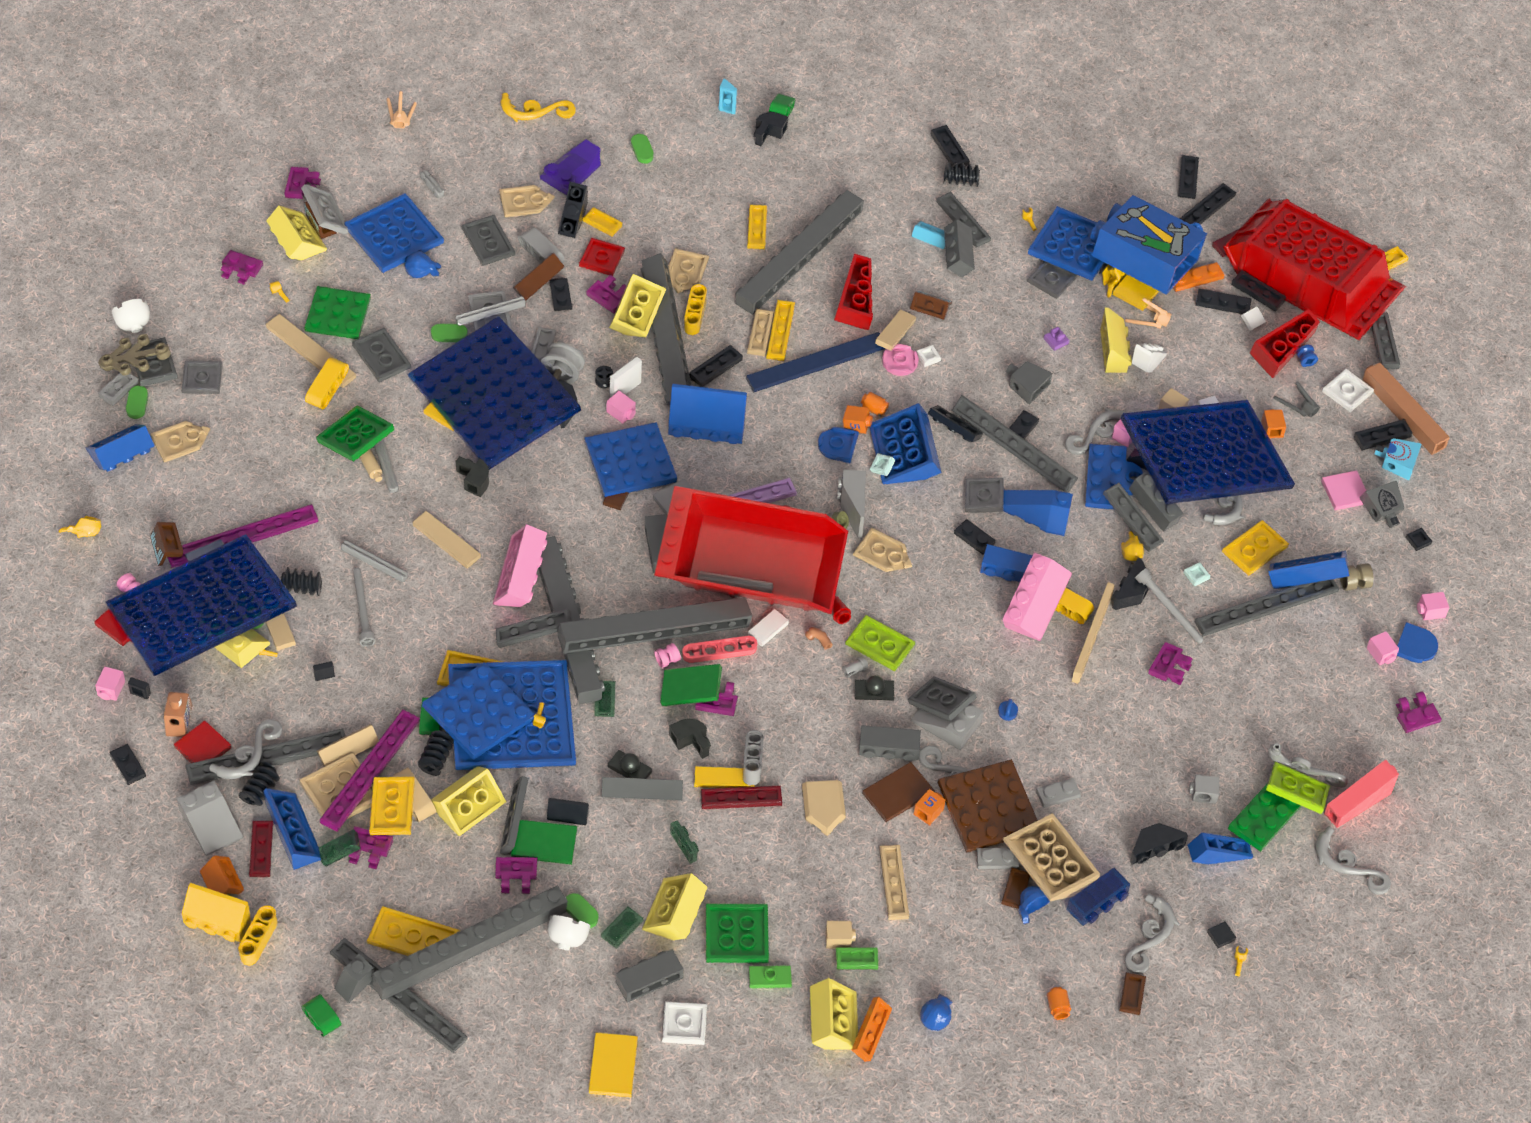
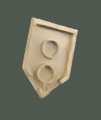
M535 185L499 189L504 217L541 213L555 198L554 195L541 191Z
M674 249L669 263L672 286L677 293L701 283L709 256Z
M184 421L153 432L150 436L165 463L200 450L210 428L205 426L199 427L191 422Z
M874 528L869 530L853 553V556L885 572L912 567L905 544Z
M839 780L805 782L802 784L805 820L811 825L814 824L828 837L833 829L846 818L842 782Z

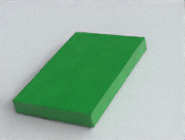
M720 664L664 670L661 705L671 706L718 701L722 666Z
M520 820L515 847L512 849L511 857L537 858V861L572 865L577 826Z

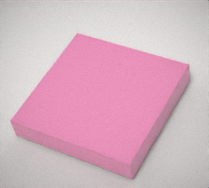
M1357 470L1322 477L1321 482L1334 510L1364 505L1359 497L1366 489Z

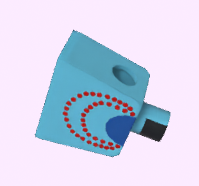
M1391 439L1389 448L1377 445L1374 455L1385 458L1382 468L1406 480H1410L1422 444Z

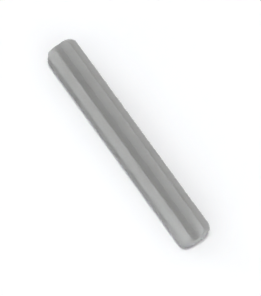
M520 296L456 315V322L458 326L525 307L526 302L524 297Z
M382 439L374 446L389 492H398L399 486L384 439Z
M344 540L341 544V550L401 582H405L408 578V572L348 540Z
M702 571L699 572L697 578L698 580L772 593L773 591L772 582Z

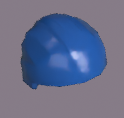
M421 251L412 253L405 262V270L412 278H422L429 273L433 277L439 276L437 269L442 268L439 263L432 261L428 255Z
M1039 886L1028 887L1020 895L1018 912L1021 915L1023 924L1030 922L1029 914L1041 909L1050 902Z
M939 994L936 999L927 1001L920 1011V1019L923 1025L932 1031H940L946 1028L952 1017L950 1006L953 1001L942 994Z

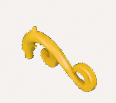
M503 93L502 100L500 101L504 113L513 118L515 122L542 117L559 106L568 108L566 111H562L559 108L556 109L557 115L562 118H571L576 112L575 105L568 100L553 103L542 109L538 101L528 100L524 103L525 112L514 109L516 107L511 104L508 93Z

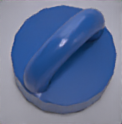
M1008 699V701H1004L999 705L998 714L1003 720H1014L1018 714V707L1012 699Z

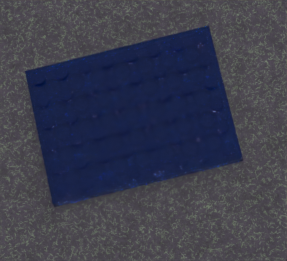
M499 316L407 374L412 383L432 403L478 459H482L488 465L489 470L581 411V407Z
M1248 400L1123 413L1120 417L1165 504L1292 489L1295 485Z
M246 534L105 602L107 608L154 677L297 607L295 599Z

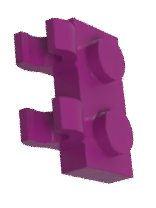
M291 167L284 192L285 198L303 199L304 193L301 188L307 182L312 184L310 186L317 188L316 185L321 183L319 178L320 172H309V168Z
M230 250L222 261L221 271H223L221 277L229 279L232 272L237 271V276L240 277L238 283L245 285L250 276L256 277L263 266V261Z
M609 275L603 282L597 280L586 291V295L614 314L626 285L623 284L615 292L612 289L616 286L614 283L616 278Z
M1165 642L1151 665L1148 674L1165 682L1170 678L1172 682L1181 685L1185 672L1174 667L1178 664L1182 669L1189 671L1193 658L1183 655V649Z
M726 683L725 692L719 693L718 701L696 703L695 710L734 716L738 696L733 695L735 683Z
M1423 691L1415 694L1416 698H1413V701L1417 708L1410 710L1406 697L1398 699L1399 703L1396 704V707L1400 714H1398L1397 719L1405 733L1440 723L1442 720L1434 704H1427L1426 695Z
M354 826L347 842L348 847L351 848L348 855L350 857L349 863L357 865L361 851L371 853L368 862H370L368 868L376 870L380 857H387L393 843V836L370 835L369 830Z
M496 857L495 878L501 879V894L510 893V879H522V894H530V880L537 879V858Z

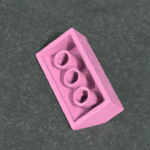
M526 524L511 536L493 605L522 607L531 601L533 596L531 590L538 578L536 574L537 568L542 563L541 554L547 545V540H545L546 532Z
M1034 553L1002 619L1005 628L1041 641L1072 573L1054 560Z

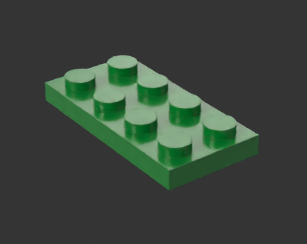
M1267 784L1228 827V830L1260 852L1302 807L1267 791Z

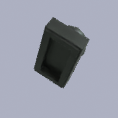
M876 675L870 676L867 680L855 679V700L894 701V680H883L880 676Z
M618 750L608 762V768L626 778L647 779L652 773V768L640 762L638 756L633 753L626 754Z

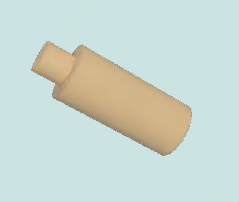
M369 449L360 456V459L369 477L379 482L382 480V470L371 449Z

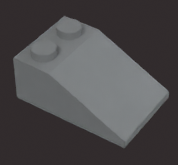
M843 470V476L839 477L837 499L840 500L842 511L847 513L849 523L858 538L862 539L865 517L866 471Z
M970 703L956 717L949 721L919 708L911 718V722L961 750L982 723L984 711Z
M214 781L177 798L179 811L206 856L243 839L232 813Z

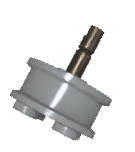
M562 341L550 344L546 351L547 355L542 358L540 363L543 372L547 376H552L547 389L555 387L559 379L569 384L576 382L579 377V371L585 365L583 352Z

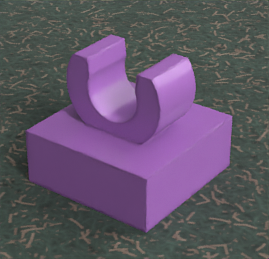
M1059 327L1051 329V332L1044 335V340L1054 351L1069 344V339Z

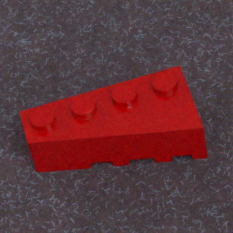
M854 253L834 318L835 321L869 330L873 319L871 258Z
M1307 309L1256 340L1250 354L1274 378L1293 358L1297 350L1314 335L1320 321Z

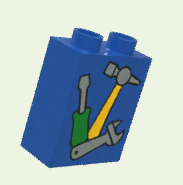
M1132 195L1123 206L1116 203L1108 214L1107 222L1099 220L1094 226L1090 239L1096 241L1092 256L1167 295L1199 260L1207 233Z

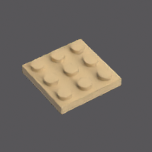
M353 753L299 780L300 785L321 817L361 765ZM373 785L347 819L371 807Z

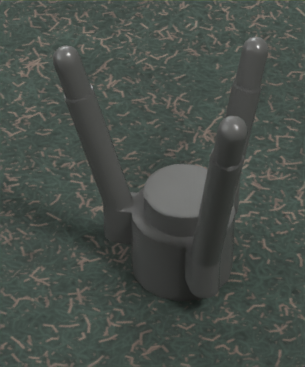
M1298 381L1295 382L1297 389L1306 399L1301 404L1302 409L1277 396L1273 397L1285 406L1297 411L1303 417L1308 415L1311 418L1320 410V406L1308 395Z

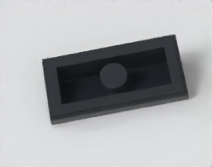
M549 798L547 820L587 825L589 803Z

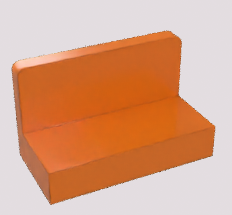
M214 855L200 869L201 876L208 889L223 894H241L244 891V887L229 857Z

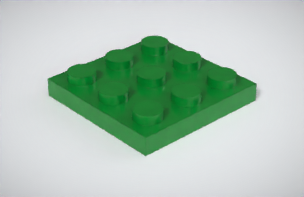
M317 286L304 327L305 332L359 339L371 300V294Z
M357 405L316 436L319 444L354 462L395 429L392 423Z
M706 904V963L769 962L768 904Z

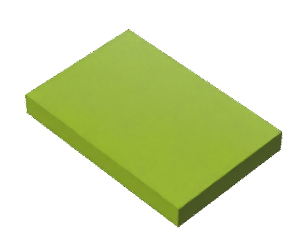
M865 615L848 637L845 645L896 671L915 646V641Z
M1275 762L1272 767L1266 787L1267 791L1319 814H1322L1324 811L1330 785L1278 762Z

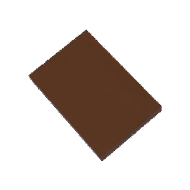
M910 762L863 790L862 794L883 820L888 822L915 806L929 789L934 792L935 790Z

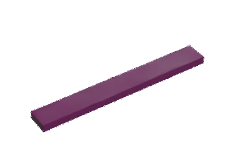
M311 504L182 545L184 552L182 557H167L171 568L188 563L185 557L186 553L221 539L228 551L319 522Z
M402 709L320 818L321 824L338 832L373 785L374 777H379L420 721L419 717Z

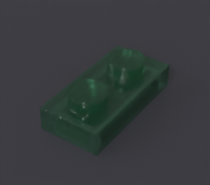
M603 681L605 691L602 692V699L595 701V717H614L616 681Z
M678 820L670 823V834L688 862L691 864L697 861L699 849L694 841L691 842L686 827L681 826Z
M353 829L320 846L321 863L327 867L361 849L358 833Z
M627 906L601 933V938L617 949L644 921V918Z

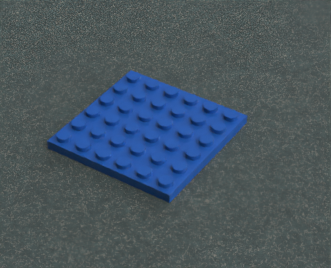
M567 660L486 663L534 714L538 711L539 703H544L541 716L546 717V721L542 728L534 726L533 721H531L474 760L453 739L455 770H473L476 767L500 769L575 766L576 754ZM482 663L448 664L449 685Z

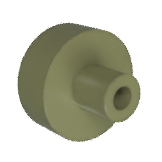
M844 511L834 512L831 518L847 529L849 525L847 513Z

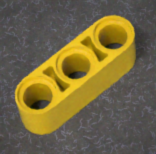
M696 284L690 290L684 316V331L689 335L698 334L701 328L707 298V289L704 285Z
M333 357L328 358L307 391L305 402L320 409H325L347 375L348 364Z
M1065 588L1055 610L1057 612L1061 611V614L1075 622L1078 621L1077 623L1084 624L1094 611V605L1084 597Z
M262 906L257 911L239 944L240 960L245 965H253L258 961L277 927L276 910L272 906ZM266 917H271L269 920H264ZM257 934H262L260 937H254ZM247 951H252L251 954H245Z

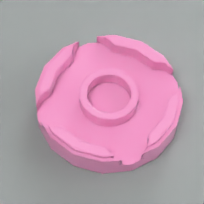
M897 344L892 351L885 350L882 357L883 367L888 372L898 376L913 373L919 361L917 352L913 351L908 345Z

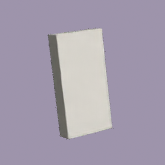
M774 609L748 631V636L754 637L762 647L787 626L789 620Z

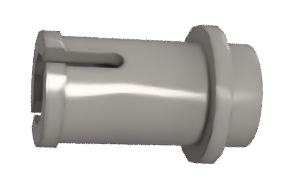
M858 657L856 661L842 666L843 673L849 678L860 671L865 672L866 668H868V663L864 657Z

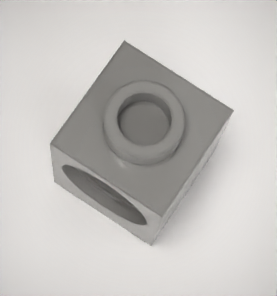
M1195 775L1194 782H1190L1189 794H1192V801L1216 804L1219 797L1220 777Z

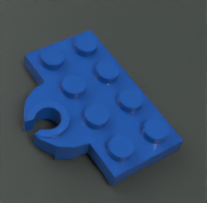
M1089 445L1085 507L1115 510L1103 493L1117 483L1121 484L1129 496L1133 495L1129 488L1134 480L1130 477H1139L1143 474V471L1135 463L1126 461L1127 446Z

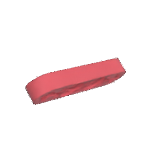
M741 636L690 643L683 647L682 657L688 663L751 655L757 650V640L752 636ZM746 643H749L751 645V648H748ZM732 645L735 649L733 651H726L724 647ZM707 648H713L715 649V653L708 654L705 652V650ZM688 651H692V653H694V655H693V656H690V654L688 653Z

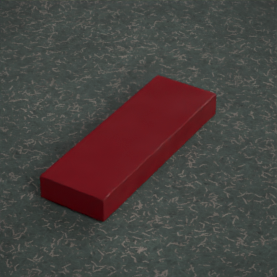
M273 821L252 822L250 877L271 876Z

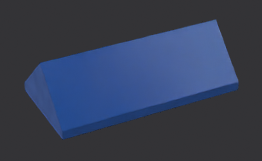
M1346 550L1271 563L1268 570L1273 589L1350 576Z
M266 788L264 790L266 807L293 870L322 860V853L296 793Z

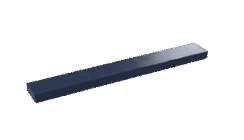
M879 332L746 375V380L754 393L886 348L875 344L877 337L880 335Z

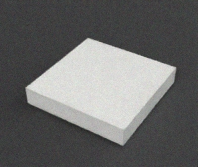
M636 357L610 376V398L618 391L627 394L641 383L642 360Z
M1345 369L1328 383L1322 392L1346 410L1352 412L1374 392V389Z
M665 1002L662 1042L705 1045L707 1004Z

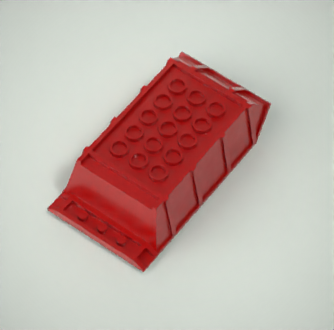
M1270 198L1267 199L1223 246L1237 275L1241 270L1247 272L1286 296V302L1303 311L1309 309L1316 318L1357 340L1364 336L1373 323L1379 319L1406 288L1405 285L1392 279L1389 275L1385 251L1379 249L1375 244L1372 245L1352 235L1348 230H1343L1318 217L1317 214H1312L1291 203L1287 198L1277 201H1271Z
M674 486L654 576L679 581L684 586L694 588L696 591L706 590L727 594L733 598L735 596L746 597L748 599L768 602L770 605L780 604L801 608L807 612L809 610H816L832 614L849 531L827 514ZM702 571L772 582L773 591L772 593L698 580L697 578L699 572Z

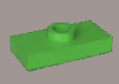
M836 947V969H878V948Z
M749 966L750 988H791V966Z

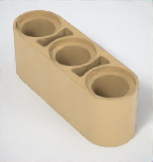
M408 767L391 776L415 778L413 816L418 823L436 813L434 804Z

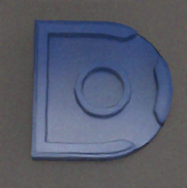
M832 427L830 430L823 431L818 439L819 451H822V454L829 459L851 464L859 431L841 427Z
M1406 622L1397 645L1399 648L1397 656L1415 663L1432 660L1438 650V641L1430 631Z

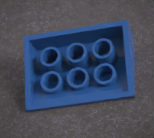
M672 384L668 435L689 437L695 440L706 439L712 442L722 441L730 444H742L745 429L747 393Z
M919 403L872 422L870 432L875 454L877 455L878 453L895 459L888 476L880 475L883 484L926 480L942 473L928 414Z

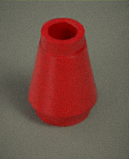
M835 596L832 609L833 619L838 624H845L851 619V610L838 596Z

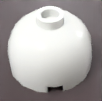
M132 299L121 303L122 307L117 309V306L113 308L112 316L116 325L125 331H132V333L140 332L150 319L149 306L146 300L142 302V299Z
M553 915L550 916L548 934L550 939L558 944L557 948L569 951L570 947H578L584 943L591 925L579 921L578 924L572 918Z

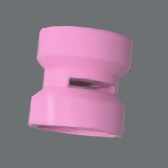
M131 573L121 576L116 584L120 591L125 592L124 594L129 600L136 599L144 591L142 584L136 582V578Z
M674 643L668 644L664 649L659 648L654 651L656 661L661 668L667 667L671 662L676 663L681 660L680 653Z

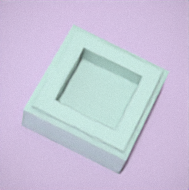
M877 453L870 470L873 473L888 476L895 459Z
M1200 562L1184 569L1183 572L1193 586L1210 579V574Z

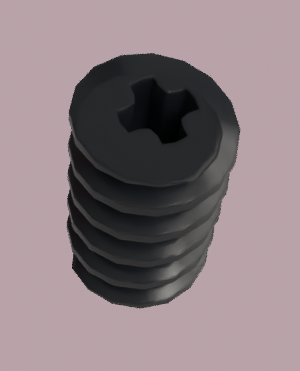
M947 162L944 170L943 184L946 179H948L949 184L955 180L956 185L962 180L963 186L969 181L970 186L976 182L978 187L980 177L978 165H975L974 169H972L971 164H968L967 168H965L964 163H962L958 168L956 162L953 167H951L950 162Z
M287 567L281 576L280 591H283L286 586L287 592H291L294 589V592L298 593L301 589L302 594H306L309 590L310 595H314L317 592V595L320 596L322 589L321 574L317 572L314 577L313 571L310 570L307 576L304 569L298 574L297 568L294 569L293 573H290V568Z
M433 731L430 734L427 745L424 747V751L418 761V766L423 772L432 776H439L441 774L440 770L443 769V763L447 761L446 757L450 754L449 750L452 749L453 738L447 732Z
M264 761L259 764L255 773L250 777L251 779L247 781L242 791L238 794L239 798L247 804L262 806V800H265L264 790L266 788H274L275 782L280 780L275 767Z

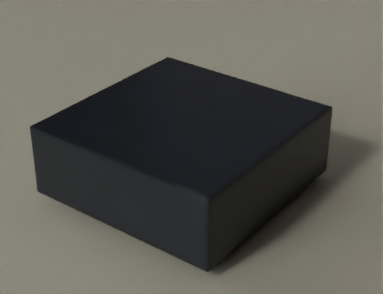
M1423 528L1408 533L1405 537L1416 551L1431 545L1433 542Z
M332 661L313 665L315 681L335 677Z
M133 677L129 679L130 694L148 699L151 694L149 683Z
M1226 921L1209 928L1207 931L1218 949L1236 940V936Z

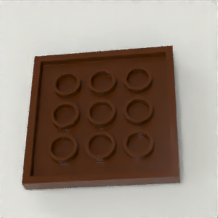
M1012 759L938 779L937 783L943 798L946 800V805L966 853L975 851L977 848H986L1004 843V837L1038 821Z

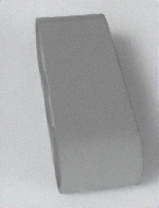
M535 227L518 236L520 245L530 255L536 257L535 259L539 263L545 260L551 253H554L562 263L565 261L561 251Z
M757 730L749 731L746 734L743 781L747 785H756L761 780L764 735Z

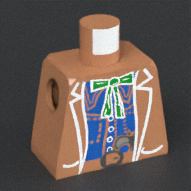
M168 693L164 711L166 736L183 737L187 734L193 706L189 694Z

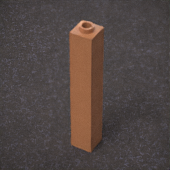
M1381 363L1367 367L1363 381L1374 389V393L1399 420H1406L1413 432L1412 434L1428 452L1433 455L1446 448L1450 437Z

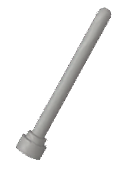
M354 568L353 575L362 628L359 641L363 647L372 646L375 644V635L369 628L360 568Z
M1147 568L1141 571L1135 579L1143 585L1146 584L1197 643H1202L1203 637L1154 583L1151 576L1152 573Z

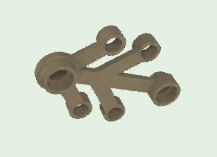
M141 334L137 337L138 342L132 348L130 339L122 338L119 341L120 346L111 354L103 355L98 363L105 371L115 369L122 375H128L132 371L129 364L137 367L141 372L147 371L150 368L146 359L138 360L139 358L156 355L158 359L164 360L171 355V351L165 343H158L153 349L139 351L150 343L148 335Z

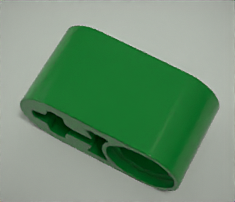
M778 93L770 105L769 112L789 116L794 108L795 98Z
M321 994L301 1005L306 1017L317 1031L320 1030L322 1032L320 1034L322 1037L342 1025L337 1014Z

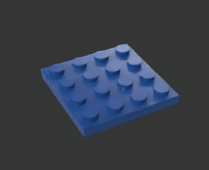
M406 193L344 223L351 236L382 273L405 263L407 257L414 252L421 251L425 253L444 243V238Z
M1059 206L1056 207L1028 249L1029 255L1093 281L1104 264L1103 261L1092 256L1096 241L1090 239V236L1097 222Z
M657 422L584 438L604 498L606 496L625 492L631 493L677 482V475Z
M485 662L422 703V707L473 760L533 721L535 715Z

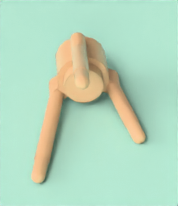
M402 91L399 92L398 111L394 114L390 98H387L391 119L390 124L395 128H405L406 125H410L411 116L417 105L416 102L413 103L407 116L402 111Z
M1143 298V302L1148 304L1146 308L1156 313L1154 317L1156 323L1125 319V322L1154 326L1161 329V326L1167 327L1172 314Z

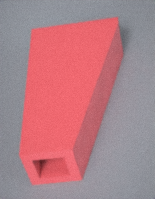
M1384 760L1329 802L1324 814L1336 828L1340 827L1392 793L1399 773L1393 765Z

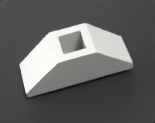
M1151 343L1137 344L1132 364L1145 372H1152L1166 357L1167 353L1163 351L1164 348L1156 343L1154 345Z

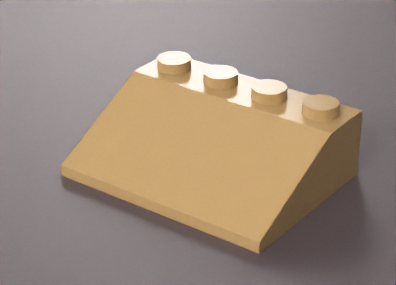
M1053 813L1003 838V841L1049 901L1078 896L1096 886L1100 873Z

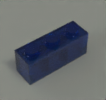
M1114 867L1069 899L1067 910L1082 926L1088 922L1092 924L1098 919L1099 914L1103 911L1105 913L1109 912L1113 908L1114 903L1117 901L1122 902L1128 897L1131 884Z

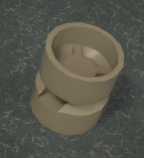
M1368 563L1358 564L1356 568L1353 565H1349L1350 576L1340 578L1343 590L1345 591L1356 590L1357 587L1360 589L1371 588L1374 582L1373 571Z

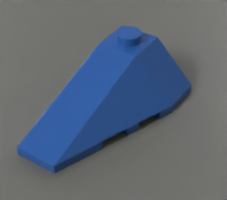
M1004 490L1003 511L1025 520L1028 524L1039 527L1040 530L1046 533L1065 536L1073 494L1057 490Z

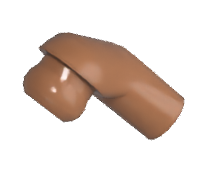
M810 627L806 631L805 636L809 640L817 638L825 650L833 646L824 631L815 627Z

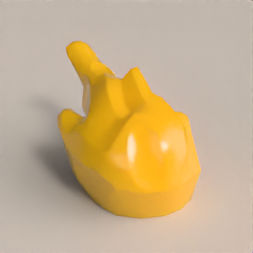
M1107 265L1102 271L1103 285H1108V298L1111 297L1112 291L1118 286L1125 275L1124 272L1110 265Z
M85 516L80 518L76 525L62 527L58 532H72L77 534L78 538L96 536L102 526L100 519Z
M1129 531V539L1121 543V551L1124 559L1136 561L1138 557L1143 558L1144 546L1142 543H1139L1138 537L1132 531Z

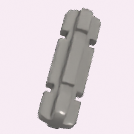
M428 170L420 173V178L434 192L436 198L445 195L443 188L431 176Z

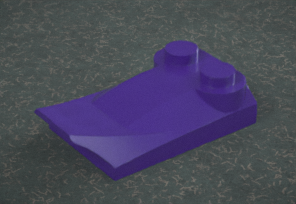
M585 139L572 147L555 163L547 164L544 167V172L540 175V179L567 195L570 182L581 184L601 166L600 147Z

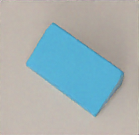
M723 79L720 85L719 111L735 114L737 88L726 79Z
M922 221L915 225L912 237L941 249L945 248L944 230Z

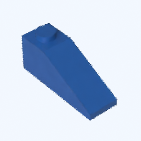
M1200 833L1187 844L1192 862L1216 864L1253 858L1250 844L1240 838Z

